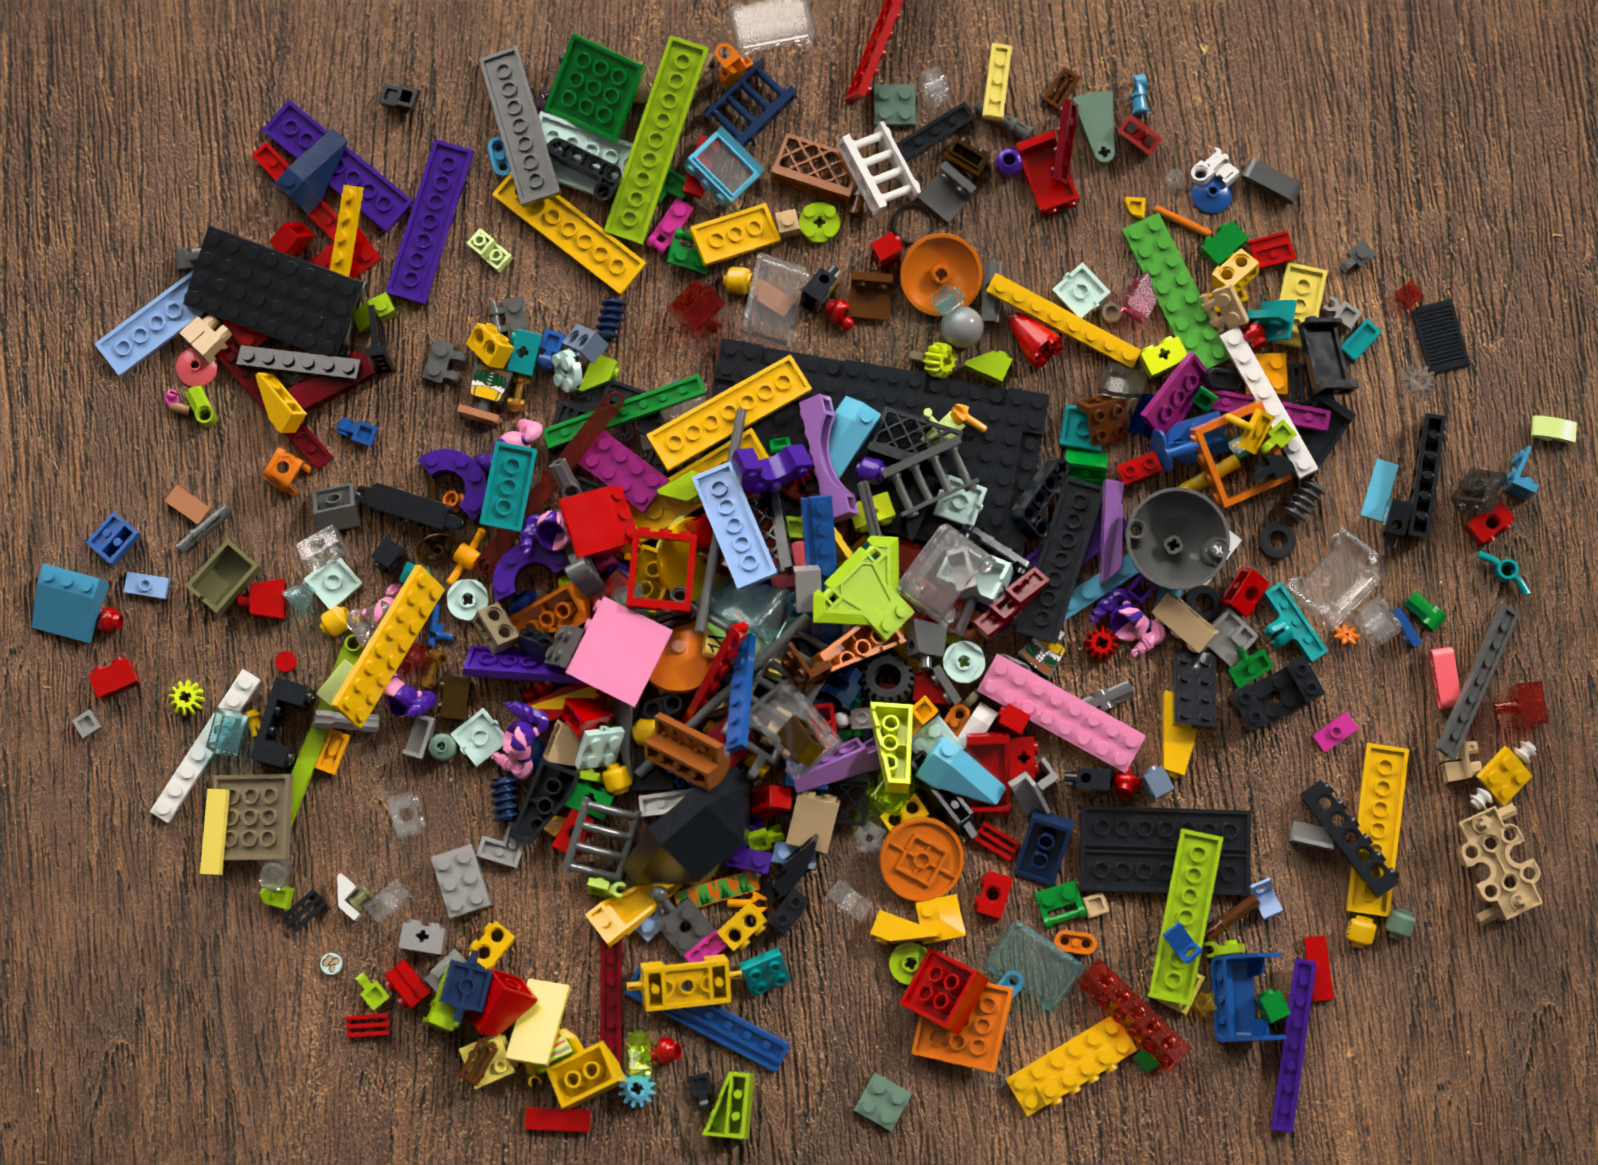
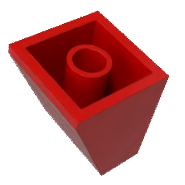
M488 967L487 969L493 970L482 1013L471 1010L464 1012L469 1017L468 1020L475 1025L476 1031L479 1034L497 1037L534 1006L538 998L521 977Z

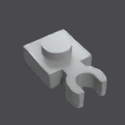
M1330 296L1328 301L1333 303V307L1324 305L1323 311L1329 314L1334 313V318H1342L1343 323L1340 325L1350 331L1362 312L1346 301L1341 306L1335 297Z

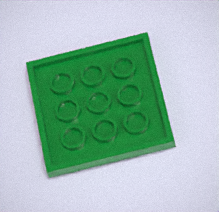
M572 33L544 110L615 143L621 134L646 65L581 35Z

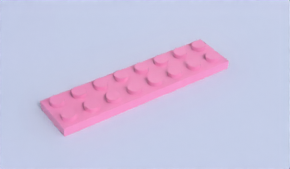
M998 653L977 689L978 692L1005 707L1011 704L1031 715L1029 720L1125 773L1146 737L1145 734Z

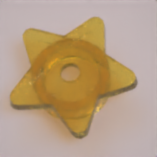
M1198 991L1191 1007L1199 1009L1201 1017H1205L1209 1010H1217V1006L1213 1002L1215 993L1205 994Z

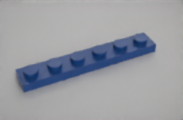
M751 633L747 634L746 639L740 644L737 649L738 654L733 659L726 737V751L731 754L747 748L756 644V636Z

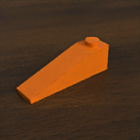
M570 582L508 617V619L516 627L518 635L520 630L524 628H534L543 633L556 632L562 625L578 627L587 622L588 618L590 619V598L586 597Z

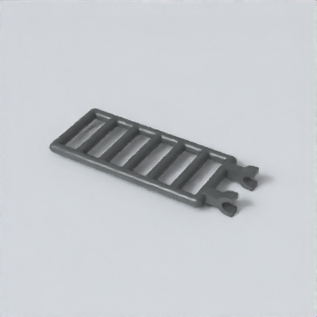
M792 622L786 623L780 635L792 624ZM803 629L796 634L819 650H823L828 646ZM788 644L784 645L781 650L785 651ZM778 651L753 677L751 704L785 724L790 719L788 716L753 695L758 685L798 708L799 710L795 716L803 719L824 683L809 691L805 700L801 701L765 679L764 676L769 667L793 681L789 672H786L782 665L774 660L779 653ZM798 651L807 665L811 667L814 664L811 658ZM749 718L750 728L777 744L772 755L748 741L747 748L744 749L756 755L757 758L746 777L754 780L764 762L775 765L785 748L781 745V739L776 733ZM728 720L721 730L722 735L727 737ZM725 743V745H724V755L729 756L730 753H729L728 751H726V743Z

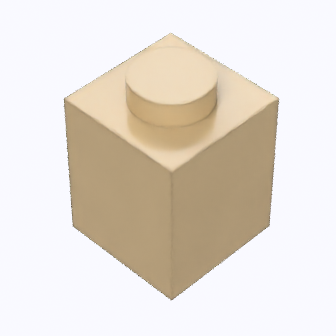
M796 209L775 213V221L781 239L800 235Z

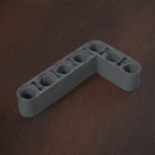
M560 508L554 510V511H556V512L562 514ZM570 541L564 547L570 565L565 567V571L571 582L586 597L590 598L607 588L606 582L601 572L597 569L593 557L577 559Z

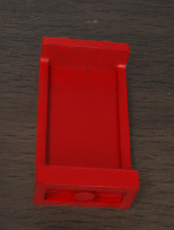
M1055 130L1016 143L1014 149L1022 157V170L1040 215L1044 216L1047 214L1048 217L1057 214L1058 210L1065 207L1067 210L1076 207L1081 199L1080 194H1077L1070 174L1068 185H1060L1052 180L1051 169L1054 166V149L1057 146Z
M1008 732L966 733V753L1006 787L997 805H991L967 797V805L974 815H984L985 812L1004 815L1006 811H1011L1010 786L1008 784L1010 744Z

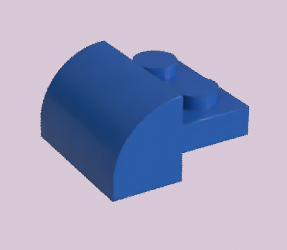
M113 511L85 543L112 566H115L142 535Z

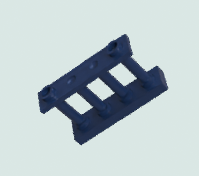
M763 58L758 62L755 60L749 71L715 104H709L704 111V119L707 123L714 117L734 136V139L743 148L752 142L797 97L796 89L792 86L788 89L781 88L762 70L765 67V60ZM756 75L777 94V99L773 103H768L748 84ZM741 90H744L763 109V113L759 117H754L734 96ZM727 103L748 122L749 127L744 132L742 130L739 131L719 112Z

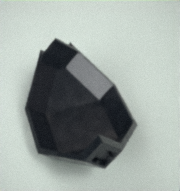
M736 765L729 769L723 780L711 790L707 791L699 786L694 788L647 829L622 865V868L633 882L638 885H703L748 846L755 784L750 782Z

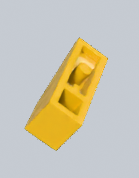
M257 373L256 379L269 420L278 432L295 433L307 413L273 373Z
M879 910L870 933L876 937L874 941L887 945V942L897 944L941 939L942 936L938 931Z

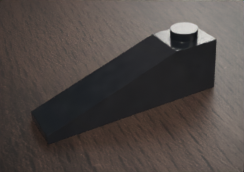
M541 758L510 838L530 845L573 795L581 774L564 765L552 763L545 758Z

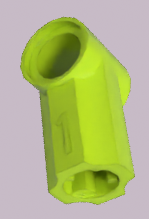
M202 386L189 388L185 395L195 413L196 419L203 427L212 428L216 425L218 418ZM205 413H211L208 420H202V416Z

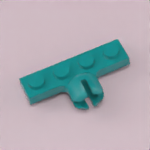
M1282 582L1264 592L1263 596L1277 615V620L1265 628L1266 638L1271 637L1275 633L1277 637L1270 641L1274 647L1279 648L1289 641H1294L1303 655L1306 656L1309 664L1328 652Z

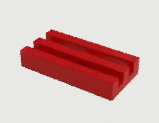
M985 821L978 830V835L973 839L1007 861L1011 860L1020 845V842ZM987 828L1014 845L1013 848L985 832L984 829ZM980 835L985 836L986 838L995 842L999 846L1008 850L1010 852L1009 855L1005 854L1004 852L1000 851L999 849L995 848L994 846L979 838Z
M389 1013L346 1016L347 1038L390 1035ZM385 1018V1022L351 1024V1020ZM385 1026V1031L352 1033V1029Z

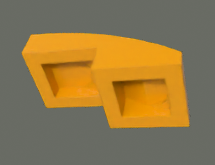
M926 696L913 705L912 736L939 712Z

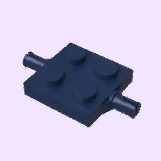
M471 949L469 961L460 962L451 959L439 1002L456 1008L452 1021L461 1023L464 1011L471 1010L479 1013L483 1011L493 970L482 968L477 964L480 953L478 950Z

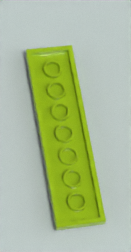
M1180 829L1148 997L1191 1006L1201 954L1189 964H1186L1176 955L1163 934L1177 922H1180L1192 940L1202 948L1223 837ZM1195 949L1188 951L1185 956L1192 955Z

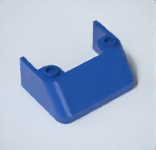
M1281 953L1215 956L1212 959L1210 971L1214 1035L1218 1041L1240 1042L1286 1039V1035H1269L1267 1022L1263 1019H1256L1253 976L1263 974L1265 958L1281 957Z

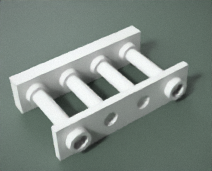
M884 121L880 122L875 128V134L857 141L852 140L848 134L843 136L836 145L873 216L881 214L888 201L908 194L911 201H914L921 193L919 183L910 172L892 138L890 129L886 127ZM877 141L880 142L884 152L865 159L861 157L858 152L859 148ZM889 159L894 169L874 177L871 176L867 168L868 166ZM898 176L903 187L886 194L880 193L877 184Z

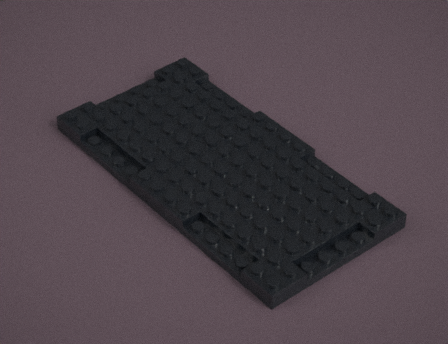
M722 338L712 398L790 354L812 388V391L743 429V432L750 428L754 430L769 457H771L769 440L784 437L790 438L791 445L803 444L810 455L809 442L804 432V421L800 416L799 402L818 394L831 397L834 412L843 399L848 396L865 403L880 413L881 416L885 406L923 418L924 410L930 408L932 416L938 422L950 411H953L952 408L956 404L968 406L969 415L987 426V430L981 433L971 425L963 422L965 428L962 430L964 435L958 449L971 480L978 478L979 482L975 484L987 488L982 502V511L978 513L974 526L987 535L993 536L1002 545L1010 547L1019 556H1023L1026 536L1012 522L1010 512L1037 472L1049 394L1015 388L1004 389L933 377L923 372L847 359L842 361ZM887 415L886 423L888 427L899 422L897 416ZM913 421L904 424L908 433L919 428L917 423ZM878 424L839 479L855 495L856 502L861 501L857 486L860 481L858 475L855 474L856 465L858 462L861 463L863 458L871 457L868 454L867 448L869 443L872 442ZM902 426L890 430L894 439L905 435ZM932 427L923 430L924 433H928L932 429ZM886 432L879 436L877 442L886 444L892 441L889 433ZM919 432L911 436L913 444L921 443L920 440L923 435ZM731 437L709 448L702 457L729 442ZM908 438L897 443L901 450L912 447ZM924 445L916 450L920 453L928 448ZM947 451L940 453L939 461L947 464L950 457ZM884 461L885 466L887 467L894 465L893 463ZM953 462L950 475L961 479ZM907 468L900 471V478L909 495L914 476L912 471L909 472ZM922 473L924 478L931 480L929 490L932 497L938 496L939 491L943 489L939 479ZM810 474L813 477L812 481L805 478V486L801 484V481H798V485L795 487L793 481L779 490L783 496L786 516L801 517L800 498L820 495V487L815 474ZM887 477L885 482H881L878 486L869 485L872 496L888 492L896 514L895 519L892 520L893 523L886 526L879 524L881 533L887 536L908 539L906 515L902 517L900 514L906 511L893 481ZM769 491V492L760 493V495L763 496V495L770 494V491ZM769 501L761 502L758 510L761 511L768 508ZM938 501L930 504L914 540L950 547L956 541L974 548L973 544L967 543V540L963 541V538L961 539V536H959V531L963 525L933 515ZM851 518L839 523L834 522L835 527L855 530Z

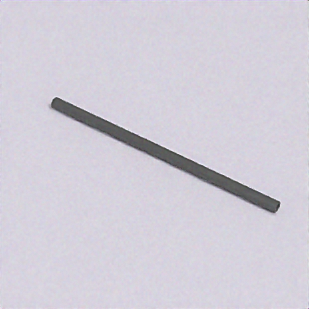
M739 408L736 410L727 462L731 461L735 449H740L747 414L745 409ZM714 531L694 632L705 633L721 550Z
M806 612L754 659L753 674L812 620ZM731 681L685 725L695 730L730 697ZM646 760L635 770V773L642 779L657 764Z

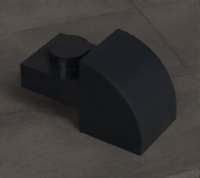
M385 83L378 102L380 105L399 109L402 113L412 114L416 109L421 91L404 85L398 87Z
M1266 454L1261 456L1265 464L1261 462L1251 467L1252 471L1248 472L1247 475L1250 481L1257 482L1268 475H1271L1273 479H1280L1296 470V468L1284 456Z

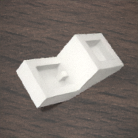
M980 702L957 737L965 746V750L966 733H986L998 715V712Z
M340 873L337 876L338 906L357 922L363 915L347 901L359 888Z

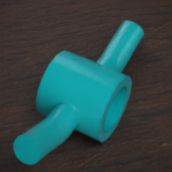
M1482 551L1478 552L1477 559L1491 563L1495 567L1494 576L1498 581L1505 583L1512 580L1518 586L1523 596L1531 593L1525 581L1518 575L1519 567L1514 560L1504 559L1500 561L1493 555ZM1501 566H1508L1511 570V575H1504L1501 571Z

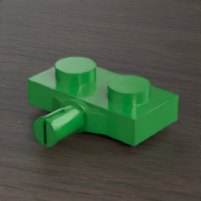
M669 168L658 201L660 204L666 194L678 197L682 201L687 196V194L682 193L686 178L672 168Z
M1243 645L1235 648V651L1241 660L1236 665L1227 669V672L1236 688L1240 689L1274 668L1264 649L1247 655Z

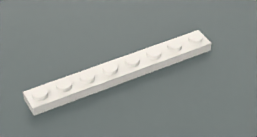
M1237 326L1220 335L1219 338L1254 401H1262L1266 412L1275 417L1272 428L1284 419L1296 432L1297 436L1285 445L1282 450L1295 466L1296 470L1294 472L1300 480L1318 471L1315 461L1254 353L1243 339V334Z
M244 669L241 670L150 810L151 813L170 823L261 682L259 678Z

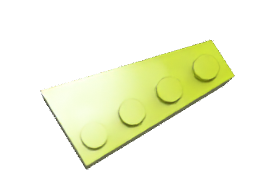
M870 702L869 716L886 792L908 793L911 770L913 705Z

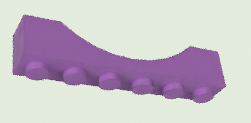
M818 394L799 402L800 416L804 421V432L810 446L809 453L815 466L814 474L818 479L820 487L819 494H831L834 522L839 523L859 515L855 495L840 482L831 463L829 439L835 419L831 397Z

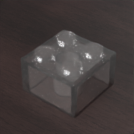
M1379 596L1350 615L1373 650L1402 632L1400 621L1397 617H1392L1388 611L1390 609L1389 605L1384 599H1380Z

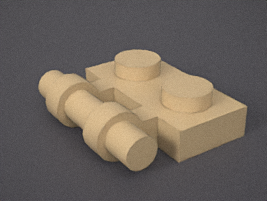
M1233 284L1215 289L1212 292L1214 298L1211 300L1207 293L1200 296L1203 303L1201 306L1204 311H1207L1210 317L1209 322L1218 333L1225 330L1222 325L1224 322H1226L1229 329L1248 323V315ZM1218 306L1222 315L1218 316L1214 307Z

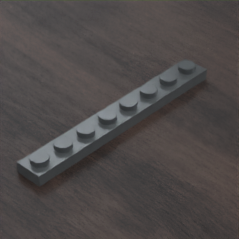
M1505 603L1499 604L1435 748L1449 759H1456L1520 615Z

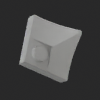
M1227 607L1211 624L1220 633L1208 648L1229 667H1232L1240 658L1235 648L1243 645L1246 651L1259 635L1234 611Z

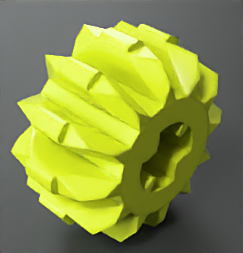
M940 342L928 346V352L924 353L926 358L923 360L926 364L924 369L928 371V374L939 378H946L948 374H952V368H956L954 363L957 360L954 357L956 351L952 349V346Z
M190 680L186 681L185 686L179 681V689L171 688L175 695L170 694L168 698L174 700L169 705L176 707L175 712L177 714L182 711L183 716H187L190 711L192 715H195L196 711L194 708L197 707L201 710L202 706L198 703L205 702L204 697H199L204 693V690L198 689V683L192 685ZM185 694L191 696V698H188L190 699L189 702L183 700Z

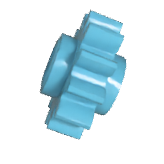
M631 1070V1077L628 1078V1076L624 1075L627 1082L619 1085L624 1088V1091H621L619 1095H626L623 1103L631 1100L632 1108L636 1106V1102H639V1105L644 1107V1100L652 1102L649 1094H656L654 1090H651V1087L656 1083H649L650 1074L643 1077V1072L640 1073L639 1071L638 1075H635V1072ZM634 1083L643 1086V1090H640L641 1094L637 1095L636 1092H632L631 1088L634 1087Z

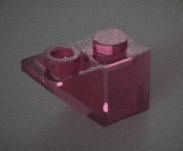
M1147 272L1143 273L1140 277L1137 275L1131 283L1133 287L1131 292H1127L1121 301L1124 304L1120 311L1140 324L1149 317L1157 302L1151 278Z

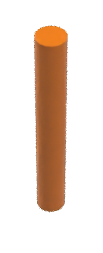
M1156 205L1153 211L1154 213L1159 212L1160 216L1205 237L1210 236L1212 233L1211 230L1159 205Z

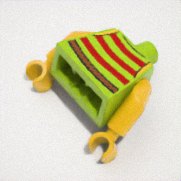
M559 1028L548 1067L584 1050L576 1035L567 1029ZM525 1063L527 1073L531 1076L528 1080L529 1086L533 1087L532 1078H537L539 1085H541L542 1077L540 1074L547 1072L546 1068L548 1067Z

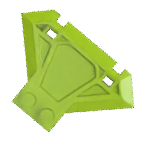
M870 536L866 540L869 547L864 550L860 546L823 583L827 589L823 593L819 589L813 593V623L869 625L885 642L915 611L899 595V538ZM874 553L878 555L875 560L872 557ZM832 595L836 598L833 602L829 599Z

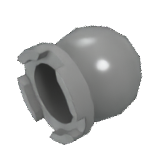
M955 307L944 314L942 318V336L952 346L958 348L973 346L980 340L983 334L984 323L982 318L972 308Z

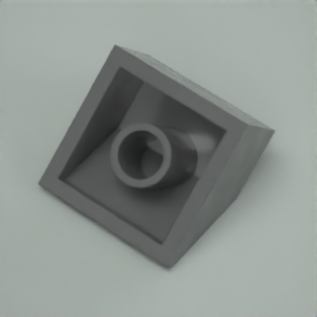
M353 482L312 491L313 514L319 534L332 533L336 530L352 529L355 526H360V514Z

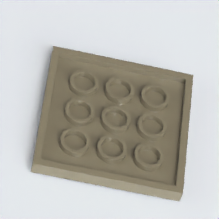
M214 775L213 789L230 790L224 861L289 860L293 775Z

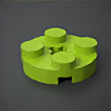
M823 202L807 205L799 218L800 232L808 241L814 244H825L831 241L840 229V217L835 207ZM818 218L825 221V224H822V228H817V224H814V221H817Z
M906 942L896 947L889 961V968L893 977L900 983L909 985L928 950L914 942ZM907 958L916 960L917 964L914 965L913 970L905 967L904 964L907 963Z

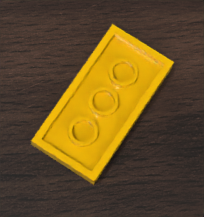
M766 203L691 226L689 229L704 267L780 243L781 241Z

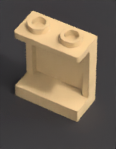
M810 789L798 792L786 843L800 847L816 833L819 837L815 851L827 854L840 800H836L837 797L829 794H824V796L816 795V792Z

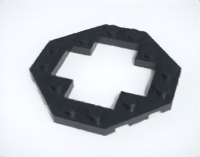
M611 380L605 383L606 385L587 391L569 402L561 403L551 426L578 417L580 413L587 414L605 407L607 401L615 404L647 391ZM661 412L641 418L637 433L646 436L648 433L665 425L666 423ZM567 445L549 451L553 462L558 459H566L583 493L608 487L577 476L581 466L578 463L583 456L565 450ZM652 447L646 462L665 476L667 470ZM574 487L566 488V492L568 493H574L576 491V488Z

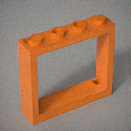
M1255 401L1229 413L1241 418L1250 413L1253 416L1256 408L1264 412L1266 410L1262 401ZM1226 414L1189 430L1190 442L1199 444V447L1196 449L1198 453L1196 458L1199 465L1204 468V479L1207 485L1211 486L1213 492L1211 494L1212 499L1221 508L1231 506L1292 479L1289 473L1280 479L1268 480L1228 498L1203 433L1229 423L1225 420ZM1267 434L1263 440V444L1270 439V437ZM1277 445L1267 453L1283 456L1281 449Z

